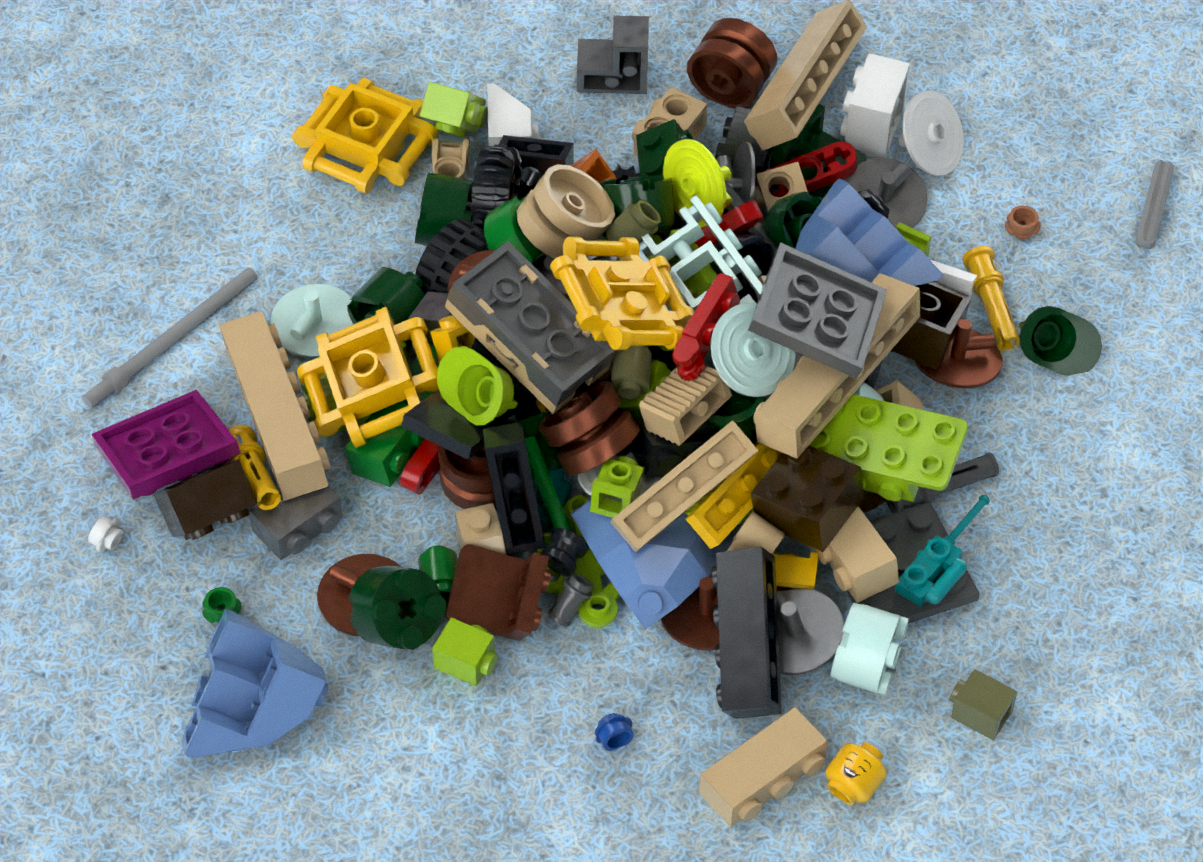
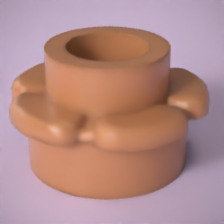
M1024 205L1013 208L1007 215V221L1005 222L1006 231L1011 235L1014 234L1019 239H1029L1032 237V234H1037L1041 228L1036 210Z

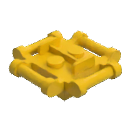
M363 77L357 85L350 82L346 89L329 85L322 94L323 100L306 123L303 126L297 127L292 134V139L301 148H309L303 158V169L313 173L320 171L354 185L357 191L369 194L379 174L385 176L394 185H404L409 178V170L426 146L433 144V138H437L439 132L433 124L422 120L423 118L420 117L423 100L418 98L414 100L408 99L375 86L374 81ZM409 133L415 135L416 137L397 163L394 162L405 146L404 139ZM328 153L364 169L360 173L325 159L323 156Z
M567 237L563 243L564 255L554 259L550 264V269L554 277L561 280L577 312L576 321L580 329L590 331L595 341H608L613 350H627L630 346L663 345L667 349H676L675 346L682 336V331L694 314V310L691 306L686 305L670 275L671 266L666 257L657 256L649 261H642L639 256V243L634 237H622L619 241H584L582 237ZM586 256L619 257L620 261L588 260ZM666 301L668 302L672 311H668L667 307L665 306Z
M384 307L375 311L376 315L329 335L327 332L316 336L320 357L300 365L297 368V375L300 383L306 386L316 416L314 423L319 436H331L339 430V427L346 425L354 447L358 448L367 444V439L402 425L404 414L422 402L419 396L420 393L425 391L435 392L439 389L437 386L438 367L426 337L428 329L423 318L414 317L394 325L388 308ZM405 340L412 341L423 373L413 377L400 344ZM324 374L327 376L337 405V409L332 411L328 407L320 383V379ZM407 399L408 406L363 425L359 424L358 419Z

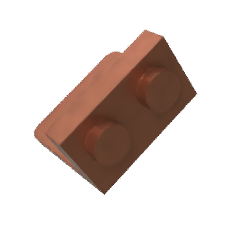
M471 544L463 546L459 553L446 606V619L449 621L452 617L470 626L478 625L491 634L520 641L527 637L532 631L537 630L541 621L542 608L538 607L540 594L546 592L551 578V570L547 569L549 557L533 553L522 560Z

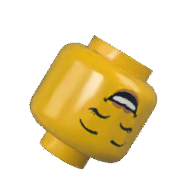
M863 742L861 746L854 743L843 745L825 770V776L828 780L827 789L848 805H853L855 802L867 803L887 776L886 768L881 762L883 754L867 742Z

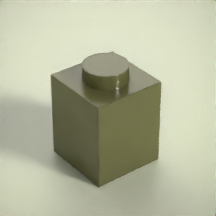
M974 669L966 682L961 679L957 682L950 695L949 701L954 703L951 718L995 740L1013 712L1018 691Z

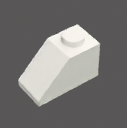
M487 84L489 146L498 145L503 135L539 139L538 124H531V109L496 84Z

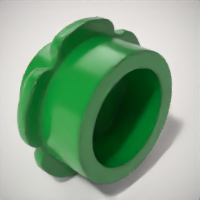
M218 587L206 594L202 603L204 608L202 613L208 622L219 623L224 610H218L219 606H224L226 609L237 614L241 612L242 606L232 590Z

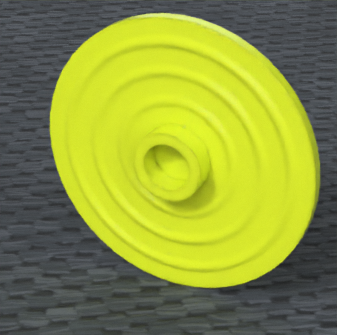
M692 139L680 140L669 148L664 159L663 177L665 179L672 178L674 209L678 215L684 220L679 210L683 207H686L687 210L691 208L693 204L690 199L697 195L704 206L711 202L719 215L722 216L724 208L729 206L733 200L726 192L725 181L731 178L729 167H720L713 154L703 144ZM703 220L698 222L700 228L706 226Z

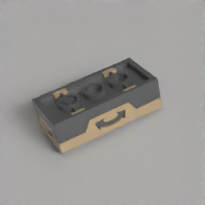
M509 241L463 274L451 285L445 308L552 414L556 413L573 399L576 389L585 382L589 386L608 371L617 350H613L608 341H595L590 331L580 329L576 321L577 312L573 304Z

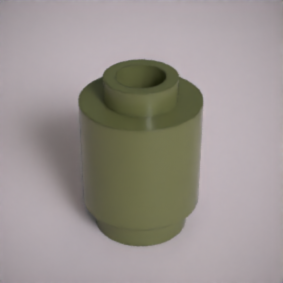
M639 200L636 204H630L606 229L607 241H619L622 237H634L638 243L643 242L642 236L649 234L652 237L657 232V225L661 222V217L651 204Z
M630 346L627 350L616 351L612 360L611 384L619 396L626 399H636L649 391L652 353L649 350V346Z

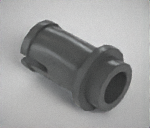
M573 573L570 578L564 579L563 585L565 587L552 608L547 612L553 621L565 627L570 626L572 619L584 600L592 597L591 589L593 584L585 577Z

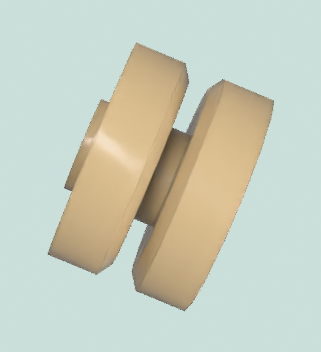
M559 164L546 170L535 188L527 194L517 209V221L523 234L536 248L555 259L564 255L563 243L567 237L576 236L582 237L584 241H596L610 226L615 217L612 200L606 190L594 178L570 165Z

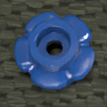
M616 713L604 716L598 722L595 730L596 741L602 743L608 751L628 745L634 736L631 729L633 724L631 719Z

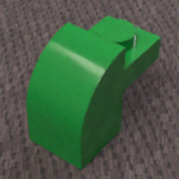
M516 196L488 213L484 222L485 239L489 250H497L509 241L529 262H532L543 252L529 241L518 224L517 209L524 198L519 200Z

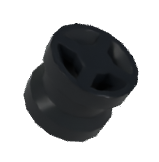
M555 528L550 536V545L544 547L540 555L549 557L547 568L562 576L571 577L577 569L576 562L578 558L584 557L589 548L587 543L575 533L567 529Z

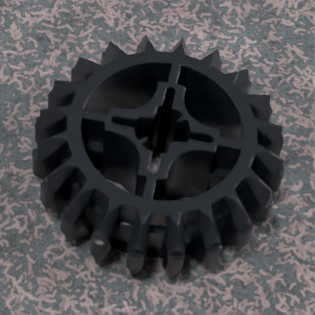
M497 144L485 146L480 151L479 157L476 160L471 194V221L483 230L484 222L489 212L516 196L519 200L522 199L524 182L522 159L518 150L514 147Z

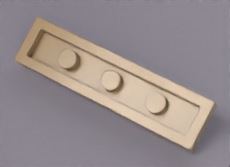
M732 420L612 518L610 523L631 548L638 552L756 455L759 450Z

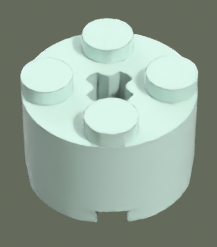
M853 603L842 631L844 634L841 643L836 650L831 678L885 696L892 677V673L886 670L887 668L896 669L902 647L895 642L896 640L903 641L909 618L868 605Z

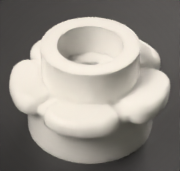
M102 516L95 523L89 534L88 542L96 547L97 552H104L106 548L113 551L121 542L124 531L120 529V520L118 518L112 520L107 516Z

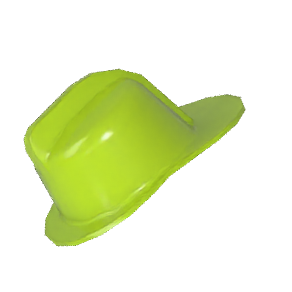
M466 346L454 347L446 352L441 359L437 370V386L440 394L448 405L463 415L469 422L477 426L487 425L495 418L506 413L508 409L517 407L518 402L513 398L514 385L510 375L505 370L493 365L477 351Z

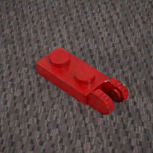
M722 273L716 276L682 331V336L675 346L676 349H673L672 358L675 364L679 365L677 372L681 380L690 382L701 376L700 373L706 367L704 358L711 348V337L717 321L727 310L740 303V297L732 276Z

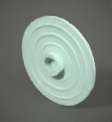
M327 284L304 285L285 294L275 305L270 319V324L275 323L281 341L279 346L284 347L285 351L299 357H320L317 349L319 348L316 340L317 335L327 332L329 335L353 325L347 311V305L352 301L350 300L352 297L345 291Z
M743 303L727 310L717 321L711 337V355L717 373L732 390L749 397H762L772 394L780 380L787 378L793 371L796 353L789 348L748 331L757 303Z

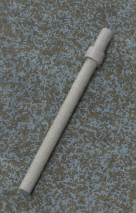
M250 267L245 269L119 368L115 366L102 376V381L82 396L83 402L89 408H93L112 392L117 394L129 384L128 379L257 280L258 277L255 271Z

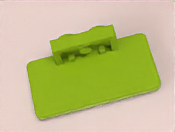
M853 394L811 442L810 446L860 466L865 491L878 493L890 501H900V499L914 502L919 489L918 486L937 491L947 488L966 438L968 425L961 418Z

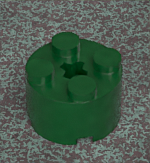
M428 172L420 206V216L417 222L415 243L428 246L433 237L453 220L463 218L472 223V180Z
M663 176L628 177L627 180L620 181V184H616V179L598 182L606 190L614 204L615 217L613 221L630 204H636L639 200H643L651 204L661 217V222L657 225L658 230L654 235H659V231L673 230L675 216L671 177L667 179ZM606 231L602 234L603 237H607Z
M381 267L350 299L352 301L347 305V311L352 323L355 324L376 315L375 311L384 307L388 308L394 325L408 320L425 296V293L421 290L423 283L417 275L410 271L403 274L391 268ZM411 340L403 341L407 344V348L412 344Z
M381 566L368 569L357 579L350 592L349 602H352L353 614L350 615V620L354 630L365 641L381 646L398 649H417L432 637L438 628L441 617L446 612V601L441 596L438 586L428 574L418 569L398 566Z

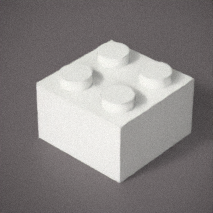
M868 53L864 66H857L852 84L855 87L854 92L848 91L846 94L843 112L848 113V115L844 116L840 135L845 136V142L851 144L856 150L866 156L886 158L904 111L910 63Z

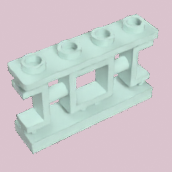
M697 195L691 198L690 201L693 206L688 210L686 207L679 210L687 225L660 244L656 245L649 234L641 237L643 241L639 243V256L642 261H649L647 258L652 254L654 257L664 256L667 261L678 255L681 261L671 267L670 275L686 305L691 306L694 312L706 292L695 299L683 282L712 261H715L723 274L733 277L737 292L743 289V286L736 277L741 272L760 297L763 285L757 277L762 272L750 255L742 258L738 250L742 248V245L729 228L723 232L718 224L723 219L711 202L704 206ZM703 220L724 249L718 252L711 241H708L695 251L691 249L690 245L704 236L703 231L698 225L699 221ZM748 294L740 300L739 305L755 303V301ZM666 301L665 306L667 307L668 311H672L668 302ZM710 348L704 358V362L706 365L714 367Z

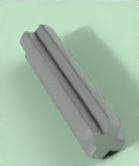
M1159 160L1155 163L1135 241L1139 247L1151 249L1155 246L1174 171V165L1171 162Z

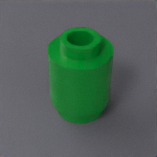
M436 545L429 547L419 556L418 565L419 570L425 572L434 580L447 606L458 558L456 552L452 549Z

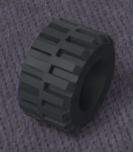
M459 218L449 222L433 237L424 250L415 273L423 283L421 290L425 295L427 292L448 293V283L454 268L466 257L477 252L489 250L484 230L463 218Z

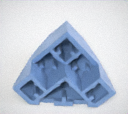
M840 178L833 184L802 228L796 249L869 282H872L879 273L913 286L938 281L943 276L941 271L920 248L909 243L884 215L873 210L848 182Z
M591 499L571 512L574 521L598 563L645 629L678 607L699 587L702 578L711 575L713 566H716V553L727 551L734 538L733 533L730 532L720 545L710 549L686 521L685 518L688 515L684 513L638 552H635L610 523L611 517L590 512Z
M225 608L205 655V658L209 659L211 665L209 676L205 677L202 675L198 680L192 706H196L185 727L182 738L184 755L195 758L272 744L308 719L315 706L320 707L328 692V684L326 683L322 668L292 644L234 611Z

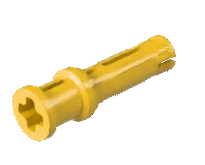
M986 245L977 246L968 250L962 258L964 266L970 270V273L977 275L973 285V292L981 296L998 349L1000 351L1015 349L1012 340L1015 346L1018 347L1020 345V337L1002 291L1004 277L996 269L994 249Z
M247 425L233 426L229 431L237 440L241 454L232 457L231 461L239 460L257 500L258 507L262 510L274 509L280 503L281 495L264 464L266 459L265 451L257 443V435L251 427ZM237 436L241 437L243 443H239Z

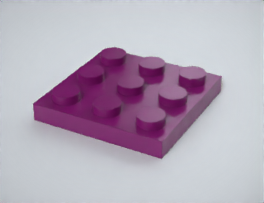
M197 389L91 434L95 447L133 500L141 496H149L155 493L157 489L176 481L186 480L199 471L211 466L220 465L229 458L241 454L237 440Z

